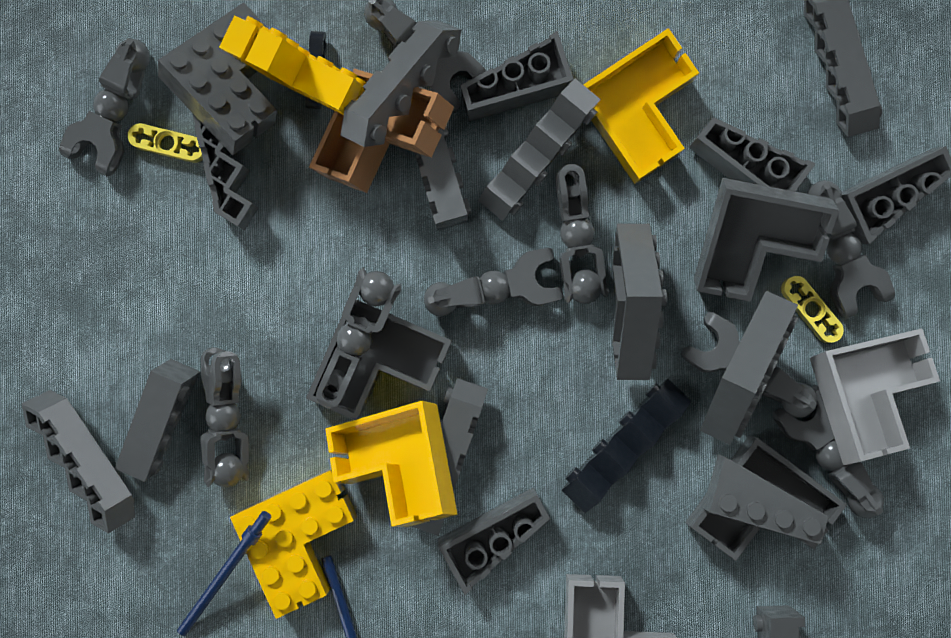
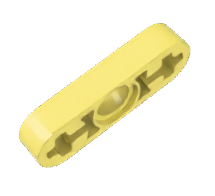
M141 123L133 125L128 131L129 142L140 150L193 163L203 160L197 137ZM144 130V134L154 138V143L142 139L140 142L136 139V135L142 134ZM166 136H171L174 139V146L170 150H163L161 148V140ZM181 143L189 147H193L194 143H196L199 152H194L191 156L189 151L181 148Z
M793 276L784 280L781 285L782 295L786 300L798 304L796 312L816 337L825 343L840 340L844 332L843 325L810 284L801 276ZM790 283H799V293L802 296H806L808 294L810 297L802 300L800 304H798L797 301L801 300L802 298L799 296L798 293H790V290L792 288ZM809 302H814L819 307V312L815 317H810L806 314L805 307ZM826 315L827 318L822 321L827 326H834L832 330L834 335L825 336L826 327L822 323L816 325L814 322L821 320Z

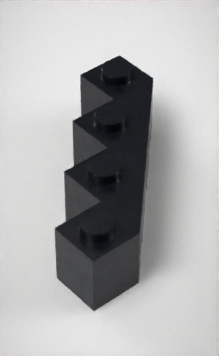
M666 379L660 385L657 383L653 384L645 393L647 397L633 412L628 411L619 420L618 423L621 425L606 440L601 439L593 447L592 451L594 453L579 469L577 467L573 468L565 477L568 482L561 491L584 513L601 502L610 487L629 472L638 457L654 446L664 430L686 411L691 400L669 379Z

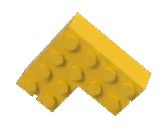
M234 15L219 46L220 49L267 78L344 115L345 107L351 100L357 101L365 91L363 86L366 82L358 78L355 73L343 67L339 69L323 57L318 56L316 58L309 51L300 47L298 43L287 38L286 34L272 27L268 29L263 26L264 24L247 16L246 20H243Z
M669 28L583 84L601 99L594 108L598 113L591 121L634 184L653 173L658 167L660 168L671 161L685 149L656 106L693 82L699 72L686 53L680 56L677 63L674 61L682 47Z
M419 401L325 429L329 453L349 456V459L330 458L334 483L354 484L383 476L392 527H409L430 522V520L458 515L437 404Z
M332 469L230 517L241 541L243 532L249 525H253L262 511H266L271 515L270 521L262 530L261 538L256 545H251L246 554L276 619L299 609L302 603L305 606L326 596L330 591L329 583L310 541L353 522L357 518L348 495L338 499L337 495L342 493L345 488L341 483H334Z

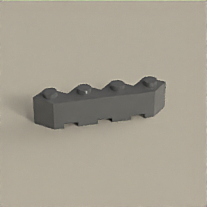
M804 0V17L815 28V53L826 64L825 87L837 100L836 124L847 137L879 129L882 106L876 93L871 70L866 60L849 0Z
M438 20L418 21L412 28L413 35L406 43L401 41L388 56L390 62L381 72L377 70L363 86L365 90L357 101L351 100L345 107L341 136L363 147L384 144L389 117L409 115L413 88L433 86L438 58L457 57L462 30Z
M575 78L560 93L551 109L534 126L523 144L510 156L502 171L486 186L478 201L502 221L509 214L514 216L524 203L521 200L534 184L539 186L548 175L545 170L558 154L563 156L573 144L570 139L583 123L588 125L598 113L594 108L601 99Z
M193 114L195 132L204 161L203 166L211 191L214 212L245 231L258 210L256 205L237 194L250 171L239 162L230 158V152Z
M459 378L456 380L454 389L451 387L447 389L443 402L447 403L448 406L441 424L453 493L488 388ZM445 518L430 520V522L411 527L439 536Z
M48 390L21 403L26 427L43 436L47 458L65 468L69 491L87 501L91 524L109 534L135 518V502L132 494L68 399Z

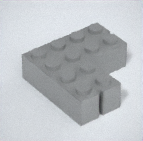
M922 328L825 351L810 358L843 465L910 449L893 394L940 382L933 358L911 363L910 359L930 352Z
M566 574L564 638L677 637L674 633L624 631L625 582L621 576L596 575V581H594L591 575Z

